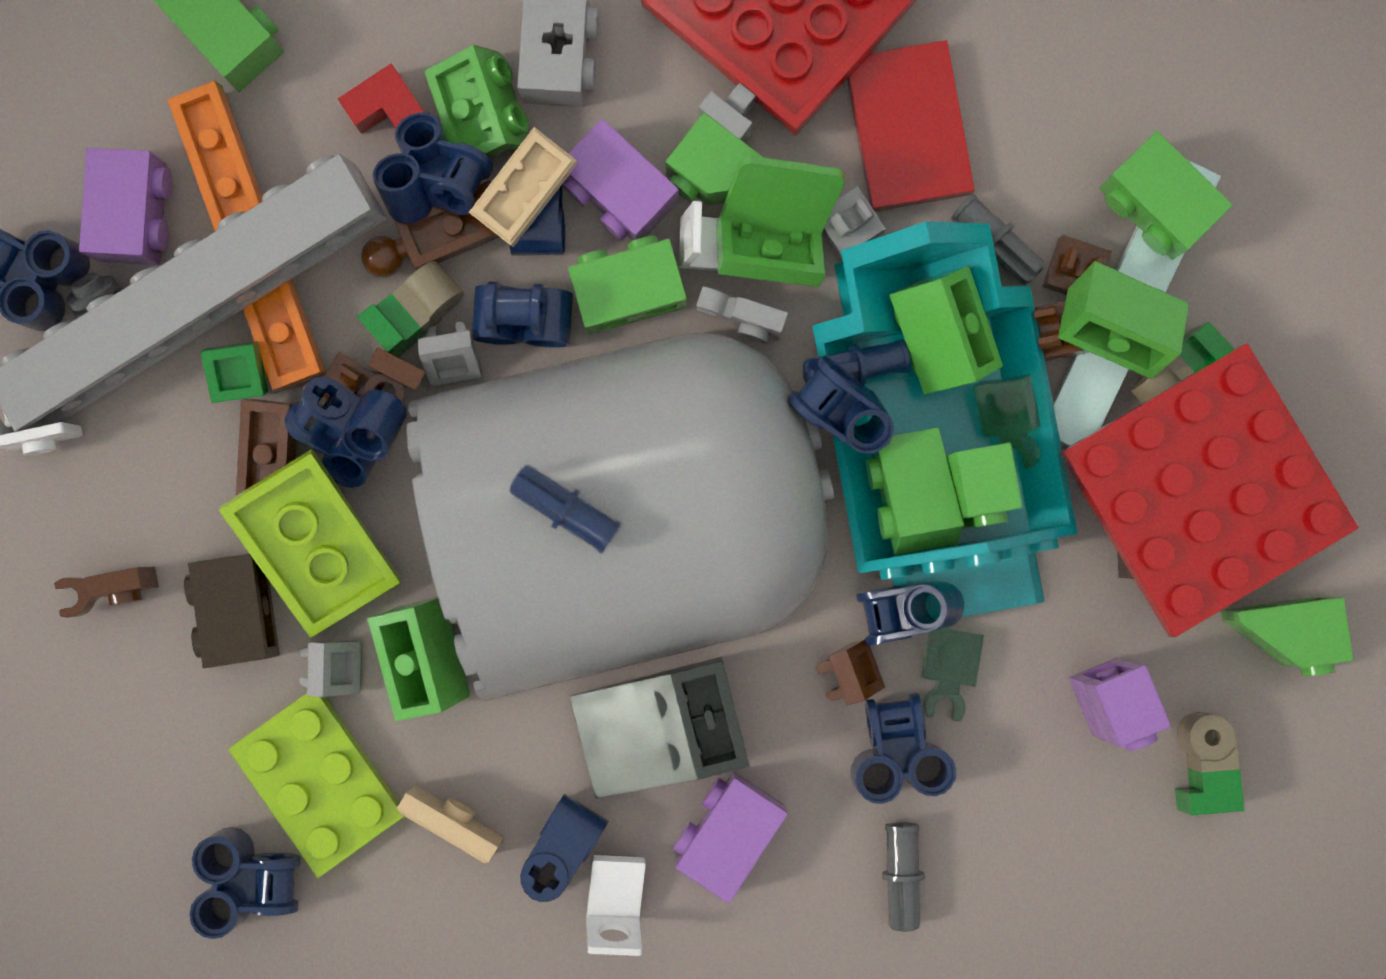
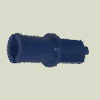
M904 340L860 348L859 345L853 344L845 352L824 355L843 367L854 379L865 385L867 379L896 373H907L910 369V355ZM822 356L809 358L803 362L802 373L805 383L819 369L817 361Z
M525 465L521 468L510 485L509 491L512 495L554 521L551 525L552 528L556 530L560 525L597 549V552L600 554L604 552L622 524L619 521H614L579 498L578 495L581 491L575 489L572 493L530 465Z

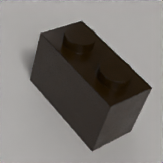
M250 554L188 563L189 575H186L184 579V591L188 604L194 606L197 626L192 629L191 641L194 654L197 658H201L202 668L280 656L270 581Z

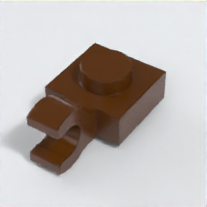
M135 567L85 578L67 577L54 583L55 589L73 588L78 594V601L73 607L59 610L60 616L67 618L87 614L101 597H108L109 606L126 604L142 600L141 590L159 587L155 567Z

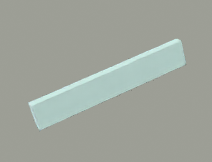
M1189 161L1216 188L1221 176ZM1136 226L1116 270L1166 293L1184 253L1174 260H1171L1167 255L1157 254L1145 243L1142 238L1143 231ZM1084 350V354L1073 357L1053 399L1061 445L1069 447L1101 428L1129 369Z

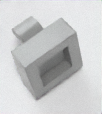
M740 83L730 93L726 101L711 91L698 107V119L704 112L746 143L751 137L753 124L746 116L755 105L753 100L756 98V95Z
M856 186L837 199L822 233L840 260H842L841 250L875 239L884 233L886 227L859 187Z
M462 321L456 322V332L438 335L436 326L428 328L426 338L418 339L419 357L431 387L482 378L480 359L471 332L466 330Z
M361 641L309 642L307 648L300 650V657L308 658V677L300 678V685L307 688V696L329 697L360 694Z

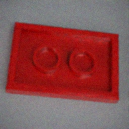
M944 40L870 53L847 78L869 203L874 211L972 195L975 188L948 41Z

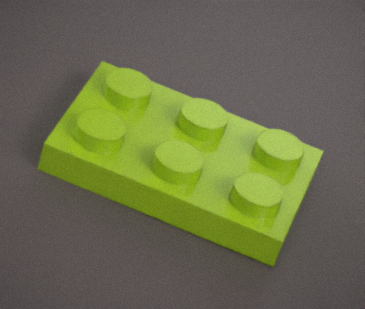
M313 449L221 504L219 508L221 515L310 638L400 584L399 574Z
M306 693L228 749L317 878L324 875L404 817L396 809L400 803L326 697L307 696Z

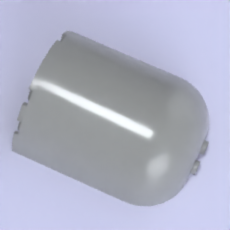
M688 333L415 398L410 401L408 405L410 416H417V421L407 423V442L412 461L414 463L421 462L422 473L417 474L416 478H412L426 553L445 620L449 619L451 624L458 623L461 634L455 635L454 644L466 676L477 673L480 678L479 681L473 682L475 693L480 699L487 701L753 636L773 628L786 620L806 601L814 589L824 566L828 545V521L825 501L834 499V492L827 468L818 469L814 452L815 449L822 448L818 427L807 419L805 420L790 404L788 396L792 393L793 389L777 366L755 348L731 337L710 333ZM525 465H530L573 493L575 489L581 491L578 495L579 498L614 521L622 523L602 554L560 525L555 530L551 527L554 521L511 494L509 491L510 485L521 468Z

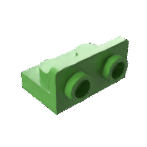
M471 45L424 71L447 142L455 144L464 143L474 146L483 151L489 158H492L508 149L517 150L527 137L529 121L526 113L517 102L511 84L513 74L510 65L500 52Z

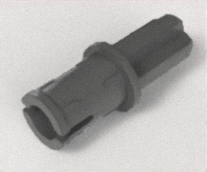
M975 194L969 196L950 218L953 222L990 224L996 260L1022 284L1030 283L1043 270L1045 266L1044 261L1011 231L1014 225L1012 223L1005 225Z
M907 822L885 824V830L887 831V870L882 872V878L888 881L889 926L895 931L909 932L918 929L920 926L919 881L925 878L924 872L919 870V825Z

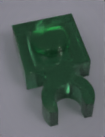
M1030 375L981 381L973 386L984 437L998 435L1000 444L1011 443V448L1022 454L1025 468H1032L1040 461V449L1035 440L1028 436V432L1035 430L1041 425Z
M947 628L928 633L921 677L936 681L935 687L926 694L923 700L925 715L934 717L936 703L942 698H949L953 705L951 719L959 722L963 719L966 706L963 697L959 694L960 685L976 687L984 635Z

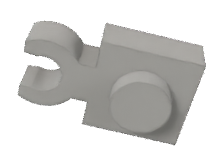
M704 286L696 305L697 312L730 321V324L739 327L737 334L760 343H767L769 337L779 340L788 312L739 296L734 298Z

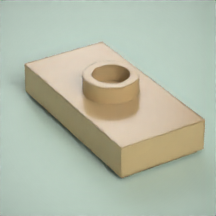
M534 127L469 213L514 247L577 166L578 162Z
M414 785L405 793L396 808L399 810L398 813L484 864L491 861L504 839L503 836L472 819L475 812L465 804L452 798H448L444 802L417 785Z

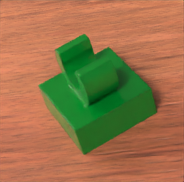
M258 341L205 348L200 351L211 403L260 397L268 393Z

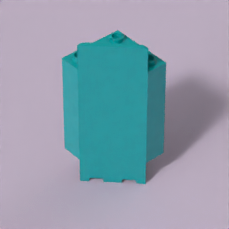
M925 221L841 250L843 261L834 264L843 316L812 325L818 357L845 352L853 344L859 345L860 348L893 343L897 340H904L906 343L902 330L895 320L894 307L889 295L917 281L969 265L1003 367L977 382L924 395L919 378L913 371L910 355L909 372L867 379L864 386L878 396L891 417L894 425L893 435L939 427L946 455L959 451L1011 443L1023 507L1006 511L1008 522L963 528L958 544L895 555L891 538L883 539L879 529L877 508L883 507L879 489L871 490L867 478L866 459L872 458L873 453L858 452L833 435L858 573L879 570L881 580L893 579L894 587L902 585L903 588L937 581L948 582L954 585L962 594L964 599L962 617L1045 602L1036 552L1059 548L1057 538L1078 534L1065 463L1059 454L1062 451L1044 353L1038 342V338L1041 337L1038 322L1034 317L1035 306L1031 286H1001L990 224ZM873 415L861 417L854 426L867 423ZM930 593L925 601V608L927 613L937 620L941 613V605L938 598Z

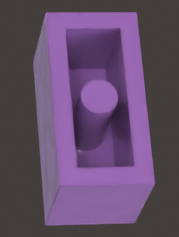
M603 118L568 153L577 160L578 164L563 182L562 187L582 206H585L590 201L604 214L599 221L620 241H623L626 236L632 241L646 237L679 202V189Z
M86 147L79 244L80 253L98 262L160 265L161 251L167 248L169 239L168 225L163 219L164 200L169 199L172 192V176L167 168V163L150 151Z
M1115 658L1069 677L1091 733L1097 738L1120 748L1125 746L1127 751H1134L1155 743L1158 740L1156 733L1171 727L1146 665Z
M732 771L726 782L719 777L716 779L702 801V805L707 807L708 810L697 826L691 822L685 826L673 846V849L679 853L676 857L675 869L728 904H730L788 814L784 804L734 771Z

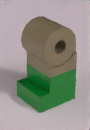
M431 261L416 270L401 286L377 305L371 304L356 317L388 353L399 358L418 339L427 334L429 327L436 326L443 320L442 317L462 299L464 291L437 261Z
M1206 322L1191 329L1184 336L1181 354L1154 378L1150 379L1143 376L1130 391L1141 403H1144L1234 350V348L1210 322Z
M1204 712L1188 714L1177 727L1178 743L1186 752L1189 788L1175 789L1177 810L1191 816L1245 811L1239 753L1233 726L1227 719L1219 715Z

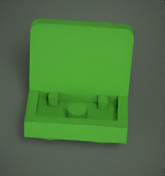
M743 157L738 164L716 224L718 274L820 287L825 276L822 232L845 184L843 171L839 168L766 157Z

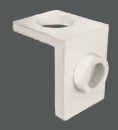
M693 201L680 217L679 268L718 271L716 240L718 218L702 217V201Z
M5 413V425L0 418V449L22 450L25 456L53 452L57 450L55 442L83 436L81 426L64 422L15 432Z
M592 856L586 913L587 949L589 954L641 956L642 940L639 917L646 866L644 857ZM614 929L626 933L628 938L623 941L614 942L602 938L600 933L605 930Z

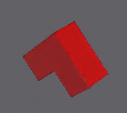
M392 63L337 98L361 134L389 117L396 128L405 117L415 113H425Z

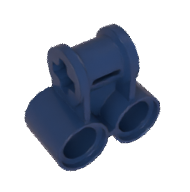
M415 113L402 119L395 130L396 142L401 153L391 154L381 159L374 167L372 174L373 181L388 214L393 220L406 224L418 222L426 217L431 211L432 206L445 209L457 215L470 214L469 211L475 205L474 194L481 180L488 179L493 170V163L490 158L474 146L464 143L455 144L447 142L440 121L429 113Z
M0 229V312L2 316L10 322L37 331H47L52 326L59 324L64 317L65 302L61 294L56 291L57 286H71L77 279L87 275L90 267L89 257L79 252V244L59 233L49 230L39 231L25 242ZM63 248V261L59 267L52 270L50 268L51 256L56 250ZM37 293L39 301L37 309L33 314L27 316L25 312L26 302L30 296Z
M488 282L487 285L476 286L472 325L473 341L496 345L525 343L532 346L549 348L568 347L570 345L573 293L562 289L544 288L543 284H534L530 289L502 286L498 282Z
M319 376L312 378L304 386L301 394L302 400L294 403L288 409L284 420L286 429L292 437L324 454L322 464L336 484L355 488L365 483L375 462L387 456L405 421L407 412L402 401L391 393L382 390H371L360 398L344 388L336 380ZM329 393L330 396L324 405H318L324 394ZM312 416L317 418L310 429L305 428V425Z
M909 694L908 700L879 704L874 699L865 700L866 722L873 749L863 751L855 757L850 770L853 785L864 799L879 804L892 801L899 795L903 786V779H907L918 792L926 796H939L946 793L953 786L956 779V767L953 759L944 750L932 743L925 742L926 727L919 694ZM927 756H936L941 763L938 776L928 782L918 780L916 767L919 761ZM883 763L889 769L887 782L882 787L876 789L864 786L863 774L865 770L872 764Z
M235 827L223 828L201 841L193 851L192 867L197 877L205 883L212 884V887L200 894L191 905L189 916L194 930L205 938H222L240 925L250 912L265 916L287 915L297 912L299 901L293 898L295 868L300 866V855L293 853L254 854V844L249 834ZM217 843L225 845L232 852V867L221 865L215 858L214 849ZM214 897L223 899L229 905L231 911L229 920L221 919L213 911L212 901Z

